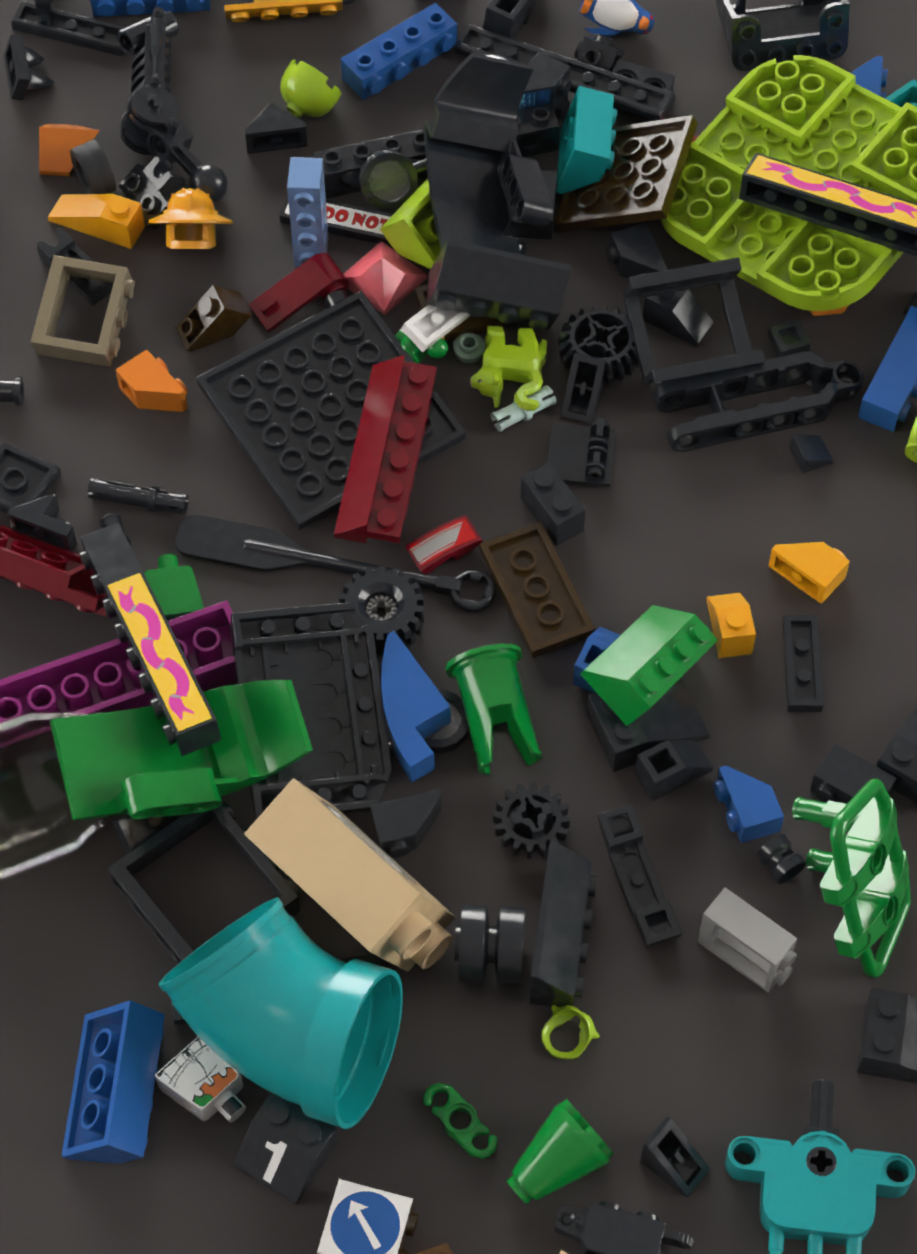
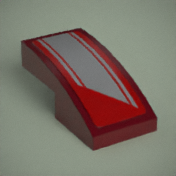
M464 515L428 531L406 545L405 548L420 572L427 575L451 557L456 561L484 541L469 518Z

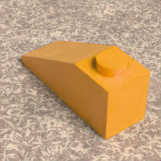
M63 194L48 216V221L129 249L133 248L145 228L141 203L115 194Z

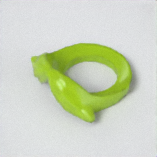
M552 1005L553 1015L542 1029V1043L551 1056L564 1060L579 1057L585 1051L591 1039L600 1037L590 1016L571 1005L561 1007ZM574 1016H578L581 1020L579 1024L578 1046L570 1052L556 1050L550 1042L551 1032L556 1027L571 1020Z

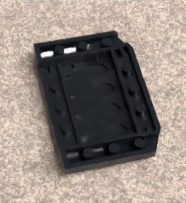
M352 602L232 613L230 616L237 684L264 680H292L313 748L312 752L286 768L249 786L251 807L255 821L293 778L331 803L341 813L370 810V805L381 802V797L392 768L373 632L368 625L364 624L355 611L357 608Z

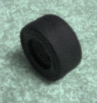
M90 140L70 150L74 170L86 194H110L116 191V181L111 165L104 151L95 140Z

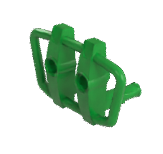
M879 779L869 780L847 804L830 800L826 803L797 797L792 807V815H794L793 818L795 820L819 823L823 827L831 829L830 842L832 853L811 848L807 854L806 866H808L807 870L825 873L820 882L824 902L843 908L844 917L834 934L838 954L854 959L859 957L865 974L870 978H877L883 974L888 965L911 904L909 863L906 851L902 850L897 829V812L894 799L890 798L886 787ZM883 935L874 957L871 946Z

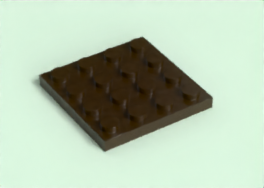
M689 115L612 127L613 130H616V136L611 151L615 152L611 169H605L600 181L564 193L553 224L558 232L666 219L698 125L694 116Z

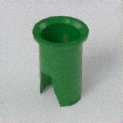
M499 643L471 649L457 655L448 661L445 666L447 676L457 680L479 765L478 772L484 775L490 774V763L493 762L492 726L507 722L509 733L528 766L535 764L543 757L541 750L539 751L516 665L523 657L520 646L514 644Z

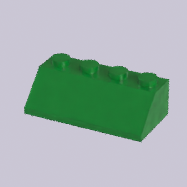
M652 605L580 674L622 722L628 726L649 710L718 639L696 614Z

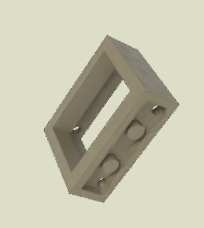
M53 255L31 338V344L35 352L43 356L111 367L113 357H117V352L120 350V338H118L120 328H124L127 323L128 298L132 299L134 295L135 280H132L128 268ZM70 276L114 283L98 344L54 337Z

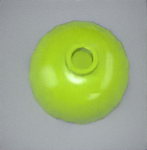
M292 60L281 79L280 91L283 99L287 102L286 109L298 118H301L302 115L309 118L322 117L329 113L336 105L342 94L336 85L331 89L326 84L329 79L326 75L303 61H300L297 65L296 61Z

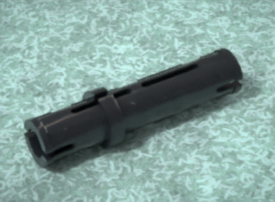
M94 477L90 479L88 485V498L102 499L141 506L151 512L164 510L185 515L188 509V494L161 490L159 486L152 485L151 488L140 487Z

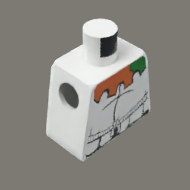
M199 1037L154 1075L158 1088L202 1121L208 1120L219 1111L232 1123L246 1110V1106L235 1096L243 1088L240 1073L215 1054Z

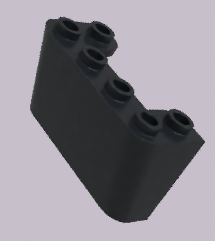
M716 0L717 11L732 63L740 71H751L773 59H776L777 63L793 61V55L811 56L825 61L834 60L844 55L847 50L850 12L848 0H801V3L747 10L746 0H738L733 6L729 0Z

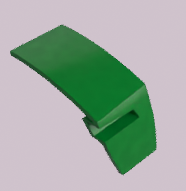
M292 680L253 681L231 686H221L203 692L217 719L221 741L181 756L176 744L171 746L168 744L162 726L166 723L163 718L157 720L151 706L100 714L53 718L50 720V725L73 821L128 813L130 818L135 820L207 812L222 804L220 796L235 793L249 787L313 751Z

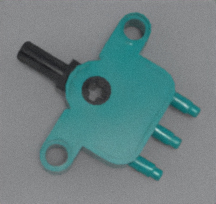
M828 1079L814 1080L812 1083L810 1126L805 1125L803 1136L793 1146L790 1141L751 1136H739L729 1144L724 1162L728 1175L739 1181L761 1183L759 1215L761 1224L769 1232V1254H782L784 1252V1238L807 1241V1254H822L823 1243L846 1245V1254H861L862 1241L869 1233L874 1221L876 1196L899 1198L906 1194L914 1180L916 1173L915 1165L906 1155L864 1149H854L851 1153L846 1143L839 1138L840 1129L833 1128L835 1085L833 1082L828 1081ZM738 1152L747 1153L753 1162L748 1165L740 1164L733 1155ZM814 1163H821V1168L824 1172H818L817 1166ZM886 1171H899L905 1181H892Z

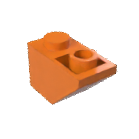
M148 350L143 351L115 369L119 388L138 409L184 412L188 409L186 398L188 390L185 384L179 378L174 379L169 374L164 361L159 357L155 359Z

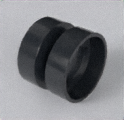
M462 905L461 924H456L454 961H459V982L483 983L487 964L494 963L497 984L521 985L525 907L501 906L496 926H489L487 905Z

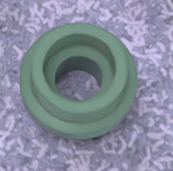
M464 333L455 339L453 351L461 362L472 364L483 356L485 343L477 334Z

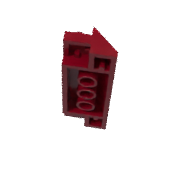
M405 355L372 366L334 531V538L365 544L368 538L400 544L428 420L437 367L405 361Z
M0 524V578L13 581L20 588L34 589L42 592L51 600L65 601L73 604L80 611L94 612L106 617L107 614L102 604V600L106 598L103 593L97 595L90 578L94 573L92 569L89 571L84 569L79 554Z

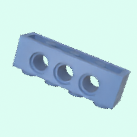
M290 157L287 192L295 267H299L318 253H327L329 236L323 158Z

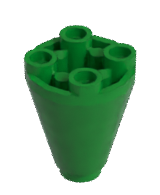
M566 1098L562 1103L559 1102L553 1108L512 1169L513 1175L507 1180V1183L523 1202L528 1204L533 1198L537 1201L605 1166L614 1155V1152Z

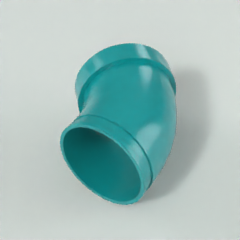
M279 897L263 903L213 936L176 965L158 984L162 991L168 994L172 1000V1005L194 1033L233 1069L265 1090L300 1105L307 1117L343 1129L355 1126L372 1105L390 1065L402 1015V982L395 970L359 959L345 963L335 958L318 946L301 929L295 919L289 916Z

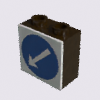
M339 1179L317 1254H408L407 1250H403L407 1236H414L419 1214L413 1213V1198Z

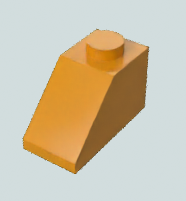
M824 542L777 544L771 549L768 566L822 604L846 578L850 560L840 550L831 548Z
M741 593L707 596L706 601L713 634L718 639L716 642L718 658L752 654L756 632L749 603Z

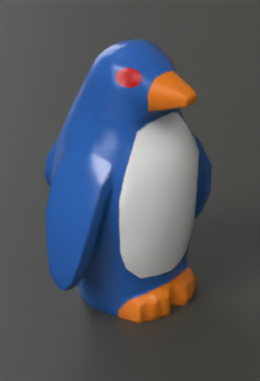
M582 0L579 9L581 15L600 26L598 28L585 27V30L592 34L615 36L621 33L634 32L642 35L651 32L655 24L654 16L649 11L643 9L635 0Z

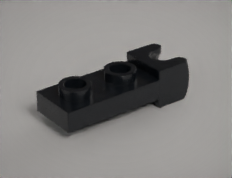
M61 228L56 230V235L60 238L59 244L50 246L44 241H40L37 244L39 257L49 268L51 267L53 255L93 261L75 244L74 239ZM70 276L69 284L92 306L109 295L114 284Z

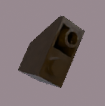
M212 285L175 328L186 350L192 352L234 336L252 314L240 292Z

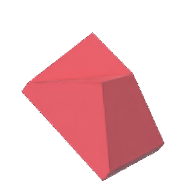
M382 241L344 273L349 281L348 289L355 294L362 291L372 306L384 316L427 279L426 273L403 256L398 255L395 250Z

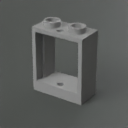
M725 887L703 913L697 942L768 993L776 983L780 986L784 984L793 970L791 965L797 957V954L794 952L797 941L795 936Z

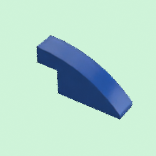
M392 631L386 639L381 667V691L385 723L390 743L398 762L410 782L413 783L435 770L434 753L424 738L451 723L450 705L396 632Z

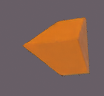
M46 124L39 127V174L70 176L71 169L73 168L70 150L93 140L100 130L65 124Z

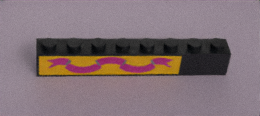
M759 153L754 155L742 174L740 200L917 257L916 203Z
M119 522L80 537L84 551L79 552L81 562L86 571L92 569L94 575L90 576L97 595L103 593L106 598L102 600L104 610L109 619L115 617L117 621L116 624H113L116 635L121 644L127 642L129 646L125 651L132 668L139 667L141 671L137 676L144 693L151 692L153 699H150V704L157 720L163 718L166 723L162 726L168 744L170 746L176 744L181 756L221 741L217 719Z

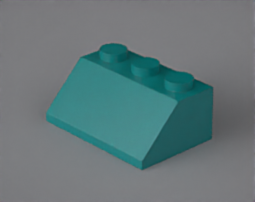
M583 86L578 87L560 128L555 193L563 194L601 180L605 169H611L615 157V152L611 151L616 136V130H613L612 127L617 116V109L613 108L614 95Z

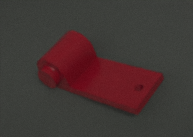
M318 253L250 302L249 306L270 333L318 296L325 300L334 291L345 290L347 292L349 281L329 254Z

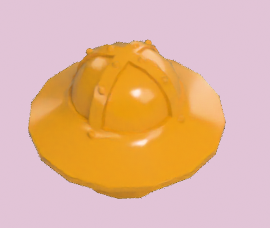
M182 188V190L172 193L168 201L167 210H164L163 214L150 219L149 223L166 224V246L170 249H212L216 246V225L233 224V221L219 215L218 211L214 210L213 201L209 197L210 194H206L199 190V188Z

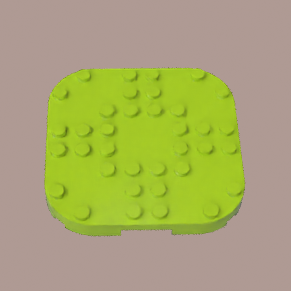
M793 55V61L777 63L776 59L759 65L750 71L725 98L726 107L697 139L691 143L666 219L660 220L667 233L675 241L711 262L739 257L742 270L736 276L780 301L802 310L828 311L848 306L863 298L875 287L904 252L740 200L742 174L754 155L759 153L917 204V107L908 102L903 107H900L857 85L855 75L828 61L811 56Z

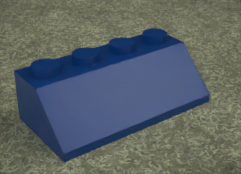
M129 1000L85 1015L62 1158L118 1164L144 1158V1151L148 1142L149 1118L153 1108L154 1075L158 1072L160 1044L164 1035V1013Z

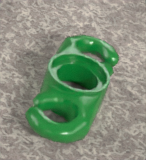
M435 1083L426 1089L423 1095V1104L427 1107L432 1105V1098L435 1093L442 1092L446 1094L448 1098L447 1103L441 1107L433 1106L432 1113L440 1118L446 1133L468 1155L484 1159L495 1153L498 1147V1138L495 1135L489 1136V1144L485 1149L475 1148L473 1144L474 1138L477 1135H488L489 1128L480 1122L474 1107L467 1103L452 1086L444 1083ZM456 1112H465L470 1116L471 1123L467 1128L458 1130L451 1126L449 1122L450 1117Z

